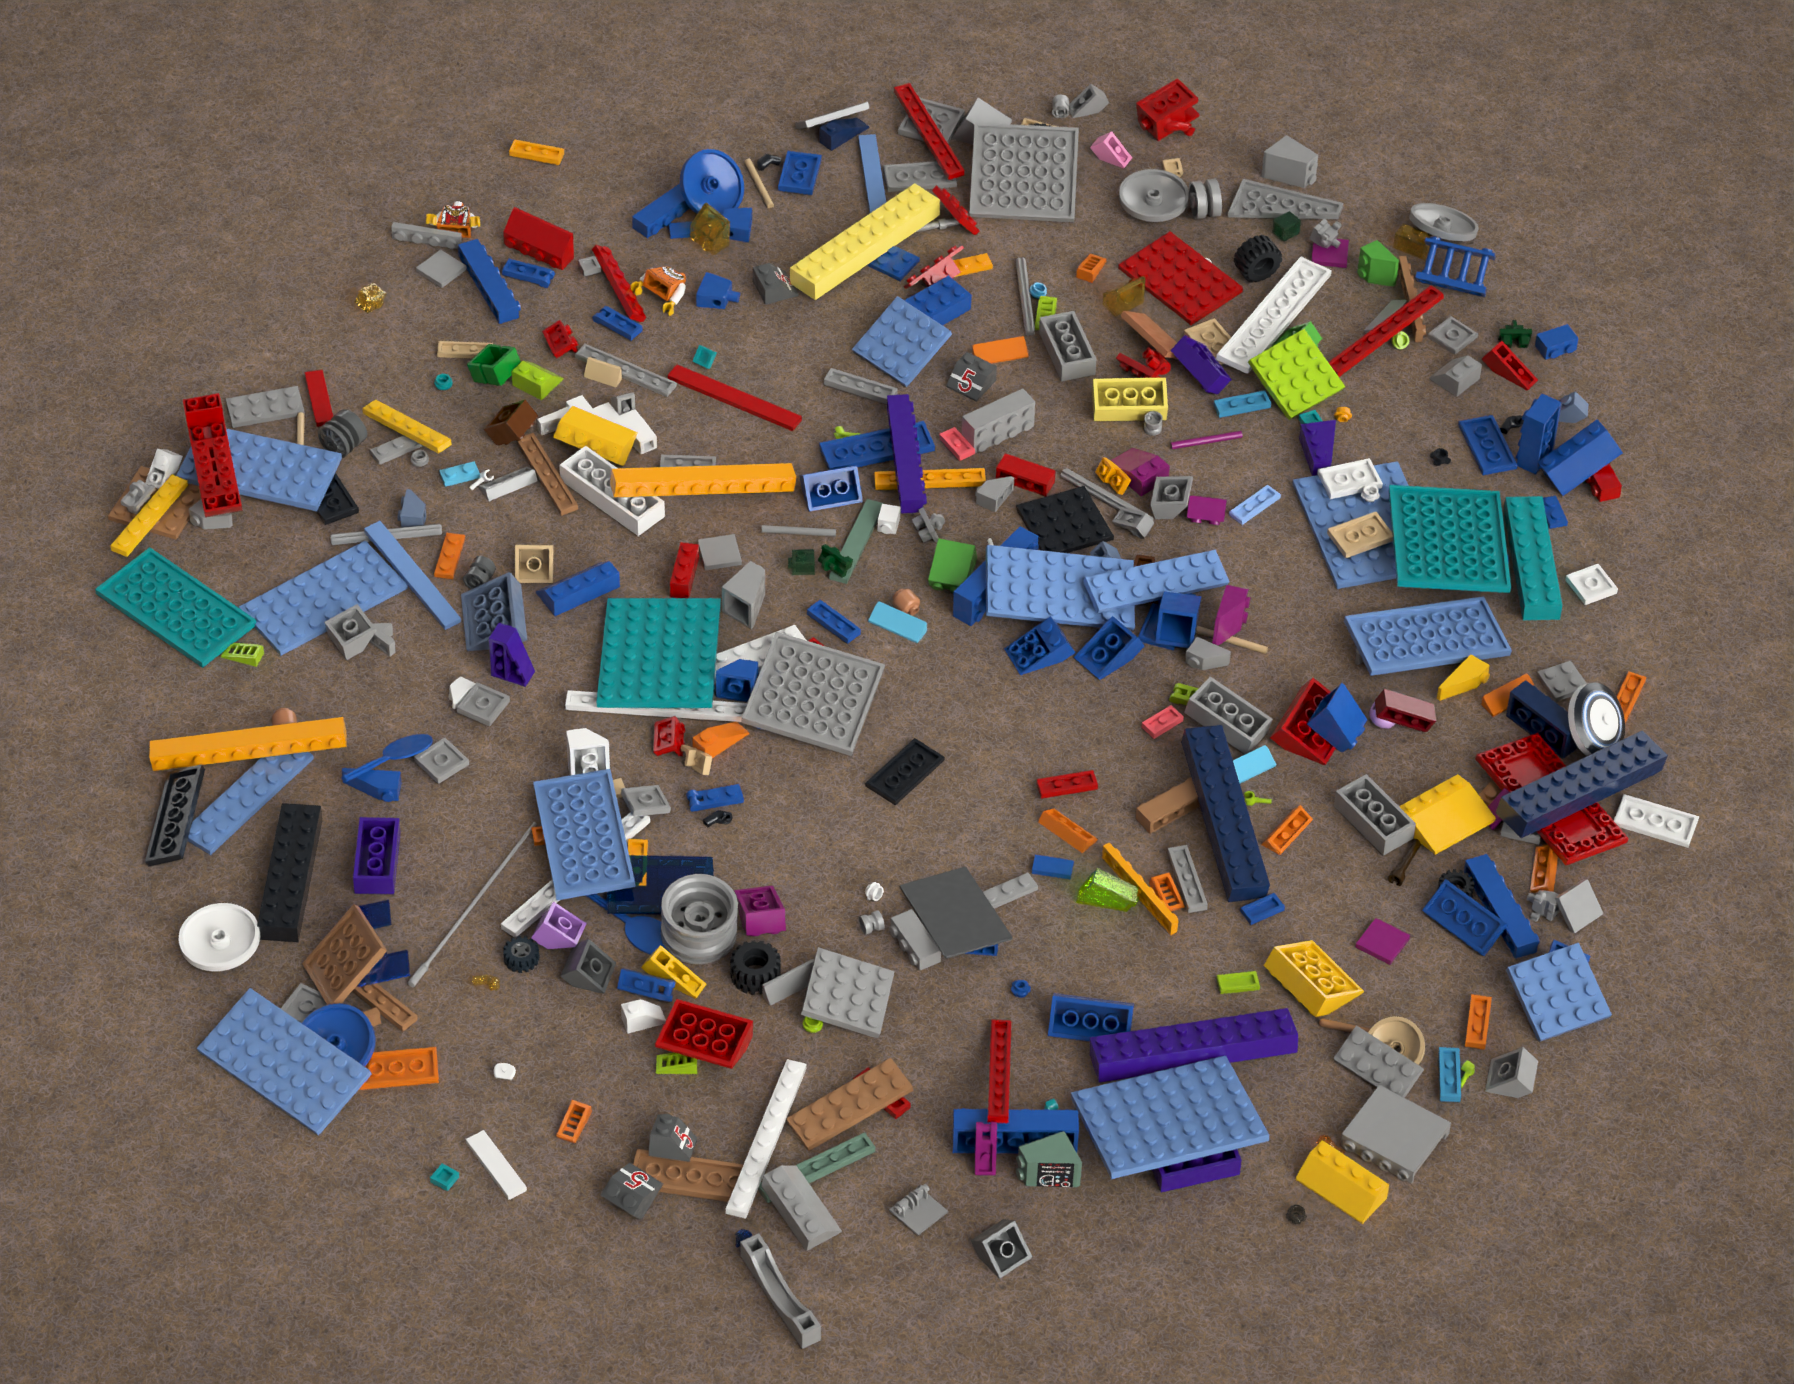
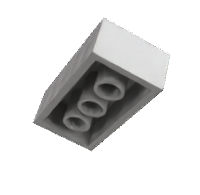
M1075 311L1040 317L1039 334L1061 382L1096 375L1097 359Z
M1020 389L962 416V435L975 448V453L983 452L990 446L998 445L1005 439L1013 438L1018 433L1030 430L1034 426L1035 401L1024 389Z
M1209 677L1189 698L1184 711L1185 714L1204 727L1222 725L1227 742L1244 754L1249 753L1268 733L1273 720L1212 677Z
M1367 774L1336 791L1334 807L1383 856L1414 839L1416 823Z

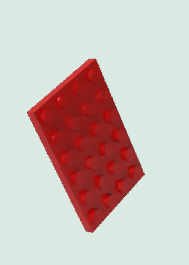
M1171 231L1118 264L1119 270L1190 325L1209 315L1243 292V287Z

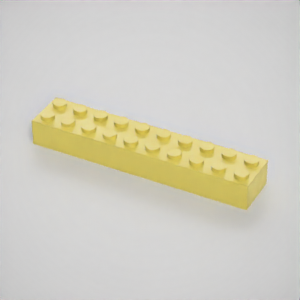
M914 183L791 266L790 284L814 300L818 299L887 252L888 249L896 246L940 216V199Z

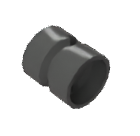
M475 557L463 577V582L469 589H474L489 582V579L495 573V564L487 557Z

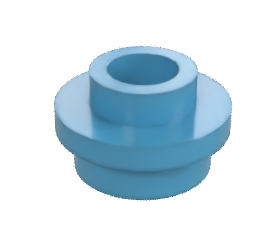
M1036 282L1031 285L1029 292L1034 298L1039 299L1040 296H1046L1047 288L1044 284Z

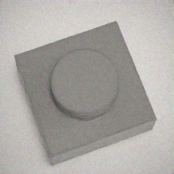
M595 256L578 260V265L584 277L601 272V267Z

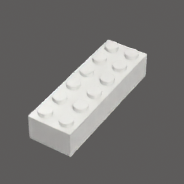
M587 446L559 465L560 477L566 485L637 536L665 517L664 501L657 496L614 497L610 486L612 469L618 468Z

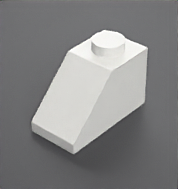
M641 999L621 1004V1017L627 1033L655 1027L666 1022L661 1007Z

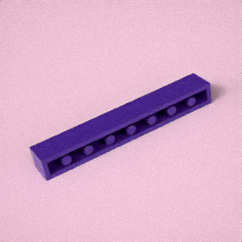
M909 394L887 395V415L901 514L919 513V509L927 504L926 493L923 494L922 492L925 491L924 480H921L923 478V469L919 467L921 465V455L917 454L919 451V441H915V438H917V427H913L915 425V414H911V412H914L913 401L909 400Z

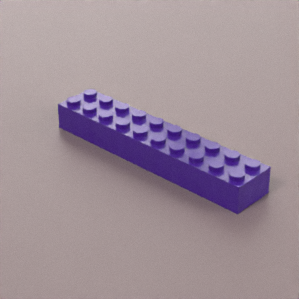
M1288 1008L1090 1037V1058L1099 1082L1138 1077L1225 1055L1229 1062L1232 1063L1298 1053V1032Z

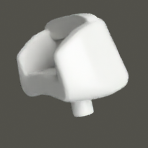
M499 1063L494 1067L495 1078L512 1080L516 1072L515 1067L507 1063Z

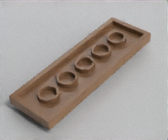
M889 1058L787 1117L786 1120L809 1151L913 1091V1086L892 1058Z
M637 1149L633 1165L663 1183L659 1192L729 1202L743 1168V1164L691 1157L690 1162L649 1156L648 1150Z

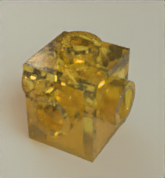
M373 282L360 289L355 303L368 314L383 306L386 293Z

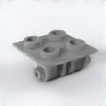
M926 1184L919 1185L889 1209L893 1215L917 1235H920L948 1213V1210L928 1194L929 1187Z

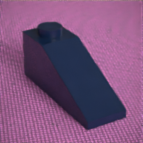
M859 118L832 120L820 127L819 142L832 151L867 130L869 126Z

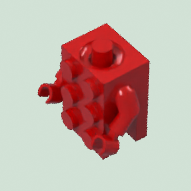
M1177 78L1136 103L1138 122L1144 131L1147 130L1158 141L1174 131H1183L1187 136H1192L1196 128L1191 127L1192 124L1190 122L1200 117V114L1192 107L1198 103V97Z

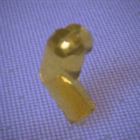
M489 974L472 976L473 986L489 984L491 991L500 989L498 977Z

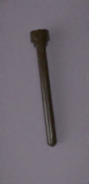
M1415 839L1400 866L1389 874L1388 881L1393 884L1396 881L1398 882L1397 886L1403 884L1405 871L1422 845L1418 839Z

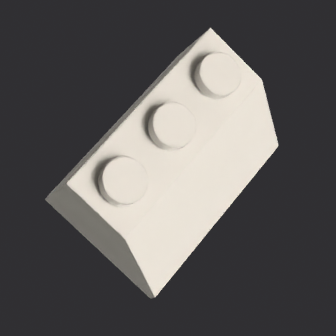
M586 728L566 731L569 775L610 769L609 741Z

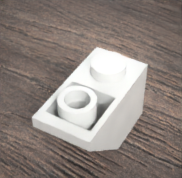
M157 449L145 483L154 485L155 488L159 489L171 474H177L183 456L166 449Z

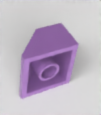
M553 902L542 915L531 938L547 949L575 947L586 923Z

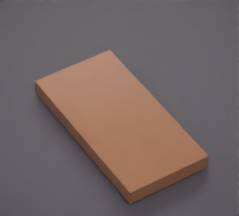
M1122 312L1121 317L1159 353L1167 358L1178 359L1170 351L1177 342L1144 313Z

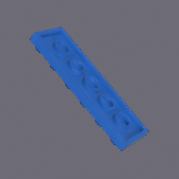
M916 422L913 427H917V438H915V441H919V451L917 454L935 451V444L925 422ZM889 428L819 443V449L828 470L848 466L862 467L894 460Z

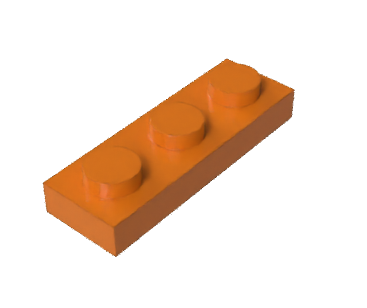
M446 533L434 572L435 577L454 578L465 542V535Z
M1471 995L1465 1047L1485 1050L1492 997Z

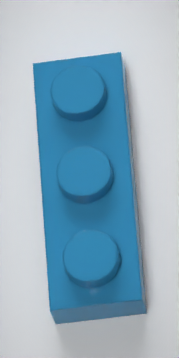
M1264 390L1214 400L1213 406L1218 417L1221 418L1271 408V401Z
M1439 1047L1440 1101L1460 1102V1048Z

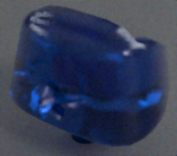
M740 1229L736 1232L737 1244L735 1246L737 1248L740 1247V1242L752 1237V1233L745 1229Z

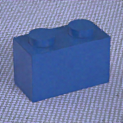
M1567 324L1537 334L1535 347L1545 360L1557 358L1559 355L1572 353L1577 350L1578 337Z

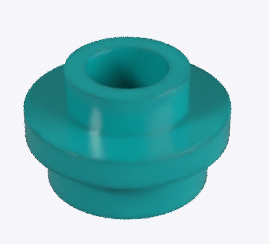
M439 374L434 384L439 390H447L452 387L453 381L448 374Z

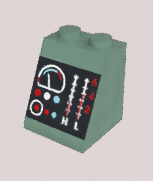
M1064 1131L1019 1147L1018 1156L1016 1157L1018 1163L1016 1175L1019 1180H1023L1026 1186H1080L1082 1161Z

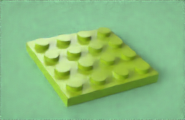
M1305 329L1248 361L1252 370L1288 420L1345 388L1343 382Z

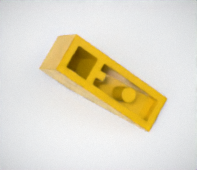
M1470 654L1438 687L1437 699L1441 701L1475 689L1481 683L1485 684L1490 676V665Z
M661 945L641 966L649 975L676 981L675 988L673 989L695 999L706 986L704 981Z

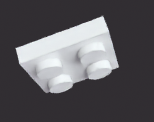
M1599 564L1566 575V582L1584 605L1617 594L1618 588Z

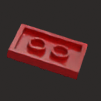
M937 185L932 189L960 224L973 235L980 231L975 226L977 222L968 215L969 212L962 205H959L960 202L954 195L951 196L945 188L941 189Z

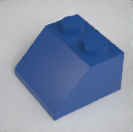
M738 659L716 671V698L748 702L758 678V662Z

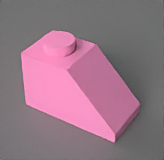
M1113 132L1098 137L1090 147L1099 160L1121 168H1125L1132 159Z

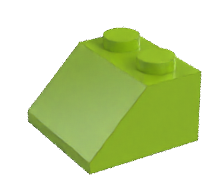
M522 361L512 370L513 386L540 400H543L563 380L561 376L527 361Z

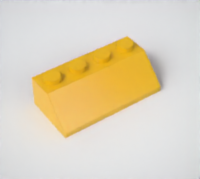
M572 406L559 421L553 438L580 449L587 446L602 458L624 466L638 432Z
M1323 1140L1309 1153L1295 1180L1361 1224L1387 1199L1389 1189L1388 1183Z

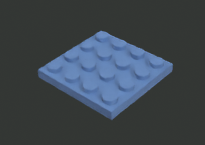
M897 296L852 348V351L907 387L952 333L949 329Z
M1579 943L1509 966L1506 969L1539 1042L1612 1016Z

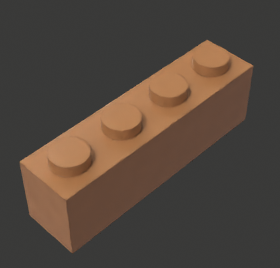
M1188 778L1182 784L1172 787L1169 791L1155 796L1154 799L1142 803L1136 808V820L1149 834L1200 807L1192 778Z

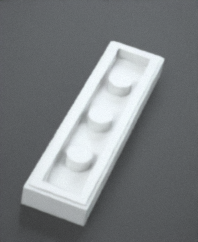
M484 1130L466 1139V1144L508 1200L527 1191L525 1184Z

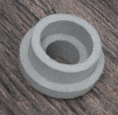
M415 450L410 458L411 463L418 467L424 466L429 462V456L424 450Z

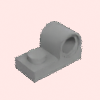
M1121 507L1112 521L1118 527L1129 529L1133 535L1141 539L1146 537L1154 525L1153 520L1147 513Z

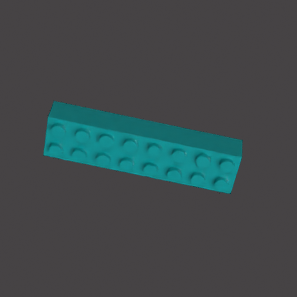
M1506 497L1503 513L1522 619L1560 620L1563 605L1543 497Z

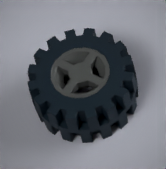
M517 936V939L511 938V942L507 941L503 948L505 965H507L508 969L512 968L513 972L518 970V973H522L524 970L525 973L529 972V969L533 970L538 965L540 959L537 942H534L532 938L528 939L527 936H524V938Z

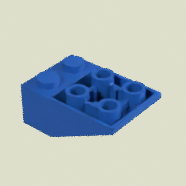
M1051 616L1004 648L1020 675L1063 662L1076 653L1059 625Z

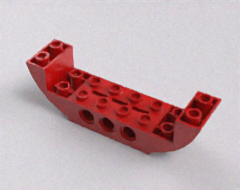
M220 394L183 399L205 518L242 511Z

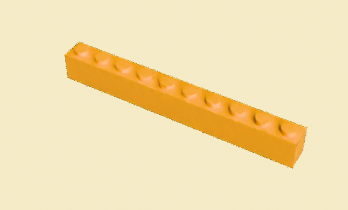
M792 463L612 469L610 486L614 497L793 492L797 477Z
M338 717L150 741L149 758L153 771L201 764L206 765L347 747L346 727L344 718Z

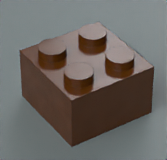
M526 399L503 406L484 428V431L496 445H507L512 441L523 439L524 433L535 424L534 421L538 415Z

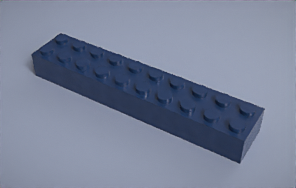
M1223 726L1186 728L1181 744L1198 796V802L1227 901L1236 902L1266 897L1270 887L1269 879Z
M1640 731L1502 796L1496 814L1520 838H1523L1662 771L1668 755L1644 731Z

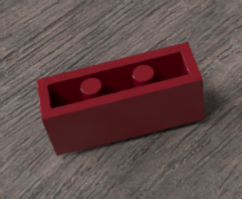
M1383 689L1374 700L1377 718L1422 732H1428L1436 722L1435 708L1432 703L1387 689Z

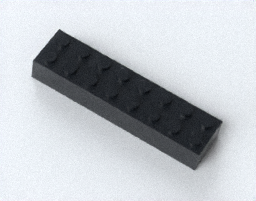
M282 803L257 923V927L260 930V940L299 942L323 820L321 806L289 803Z

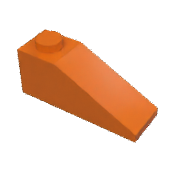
M738 722L709 727L692 738L693 748L701 750L713 758L749 735V732Z

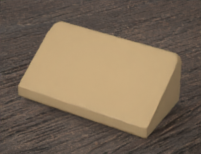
M588 357L584 377L617 387L622 380V369L619 366Z

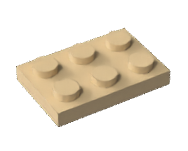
M1215 318L1184 330V335L1206 345L1215 358L1231 338Z
M1377 512L1353 519L1327 530L1328 536L1345 558L1393 542L1392 531Z

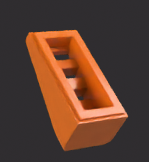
M1090 253L1077 268L1076 278L1093 283L1107 259Z
M1169 872L1151 877L1150 887L1154 890L1157 897L1165 902L1171 912L1185 907ZM1170 890V892H1167V893H1164V894H1163V892H1162V891ZM1173 895L1174 898L1166 900L1165 897ZM1175 901L1178 903V904L1173 905V906H1169V905H1168V903L1175 902Z
M572 1100L556 1137L576 1143L592 1113L591 1106ZM574 1111H576V1112H579V1113H581V1114H583V1115H582V1116H579V1115H576V1114H573V1113H574ZM571 1118H574V1119L580 1120V1122L577 1123V1122L572 1121V1120H570V1119H571ZM570 1124L576 1126L577 1128L575 1130L573 1128L567 1127V1125ZM564 1130L574 1133L573 1137L563 1134Z

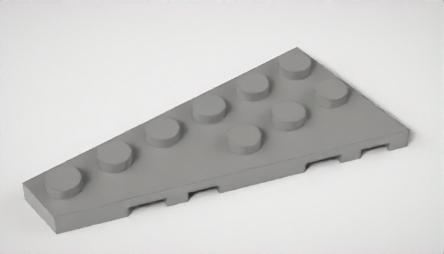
M1243 179L1229 209L1228 217L1338 220L1343 209V203Z

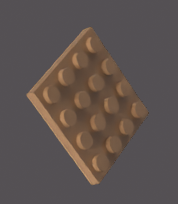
M143 466L139 468L108 515L110 521L128 526L137 514L128 512L127 507L121 505V500L130 491L129 486L133 482L138 480L146 482L150 468ZM188 483L187 488L149 532L177 539L190 519L189 508L201 499L199 485ZM155 488V491L150 495L151 498L159 490L158 488ZM147 502L143 503L140 509H142L147 504Z
M353 904L302 964L327 1005L342 1004L373 966L384 956L387 949L360 907Z

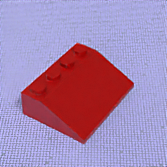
M1311 678L1300 688L1270 738L1286 751L1326 765L1336 748L1310 728L1307 723L1321 700L1331 691L1315 678Z
M676 999L655 1043V1047L732 1069L746 1052L753 1037V1020Z

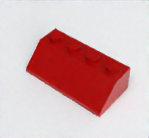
M516 207L512 209L503 231L504 244L508 248H514L524 255H529L537 261H542L549 264L552 268L563 270L574 259L573 233Z

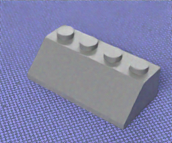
M779 1166L763 1175L761 1187L806 1251L842 1232L797 1166Z

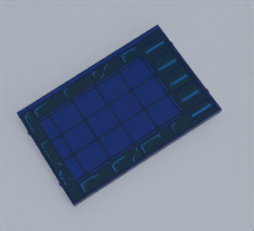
M629 855L635 887L608 891L606 898L607 914H661L663 895L673 882L693 874L714 876L713 857ZM647 872L646 886H640L639 883L642 882Z

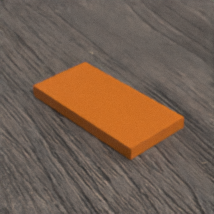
M436 1047L373 1052L370 1061L365 1066L371 1071L372 1075L359 1090L439 1083Z

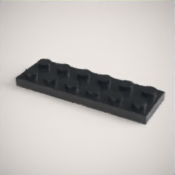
M202 764L167 773L145 863L148 866L183 859L205 773V768Z

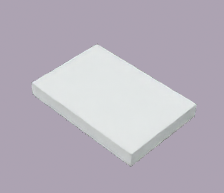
M1370 458L1318 469L1317 473L1330 499L1362 493L1367 485H1374L1378 489H1381L1383 486Z

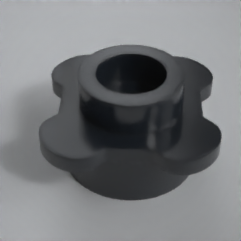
M1439 448L1430 454V457L1434 460L1433 464L1436 466L1451 462V459L1448 458V451Z

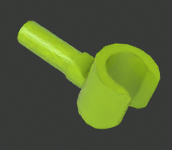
M841 426L835 427L836 433H834L836 439L860 434L845 432Z
M1252 791L1244 793L1245 803L1248 806H1252L1255 803L1271 804L1272 799L1255 797Z
M1468 1060L1461 1067V1070L1465 1072L1461 1079V1088L1469 1076L1471 1077L1475 1073V1065Z

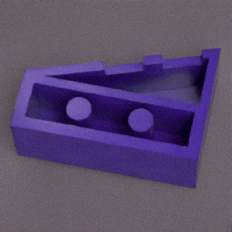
M1186 335L1170 350L1191 372L1194 378L1202 384L1201 387L1207 393L1219 394L1232 380L1206 345Z
M1336 420L1306 423L1300 426L1299 440L1312 476L1318 475V469L1331 467Z
M498 623L489 637L491 676L526 687L535 673V669L517 629L510 625Z

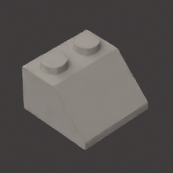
M1470 356L1452 359L1430 376L1429 379L1457 397L1480 379L1482 364Z
M1192 476L1156 477L1150 504L1155 519H1174L1187 507L1193 481Z
M358 604L324 622L329 638L346 660L363 652L376 632V628Z
M1524 1047L1491 1059L1485 1091L1515 1098L1533 1093L1538 1060Z

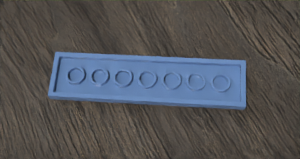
M1216 550L1088 576L1084 578L1083 582L1096 613L1162 600L1164 591L1190 594L1228 585L1229 579Z
M302 752L259 759L192 821L188 842L211 855L314 759L313 754Z

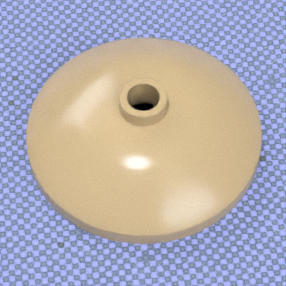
M1388 1017L1377 1022L1369 1030V1034L1394 1050L1400 1047V1054L1414 1063L1420 1064L1425 1052V1040L1421 1030L1412 1021L1403 1017Z

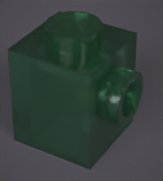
M1289 211L1273 220L1272 232L1285 242L1300 234L1301 220Z
M814 549L792 550V557H788V569H792V575H815Z

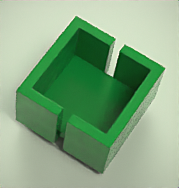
M488 344L467 366L474 382L501 386L512 375V370L521 361L515 347H501V345Z

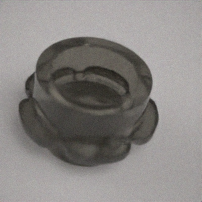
M1292 1205L1287 1210L1286 1218L1288 1221H1292L1293 1224H1300L1307 1218L1305 1209L1301 1205Z

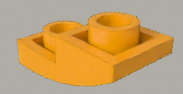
M1102 458L1095 473L1104 483H1109L1117 494L1123 495L1131 479L1109 459Z

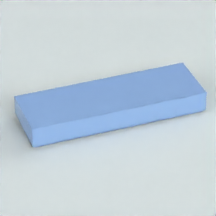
M1266 485L1229 511V516L1243 525L1280 499L1281 494L1269 485Z

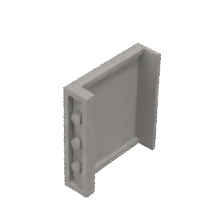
M1379 1085L1342 1133L1340 1145L1346 1151L1354 1152L1361 1156L1364 1161L1372 1162L1378 1165L1381 1170L1389 1171L1400 1180L1408 1181L1412 1184L1414 1175L1442 1138L1446 1139L1449 1135L1451 1122Z

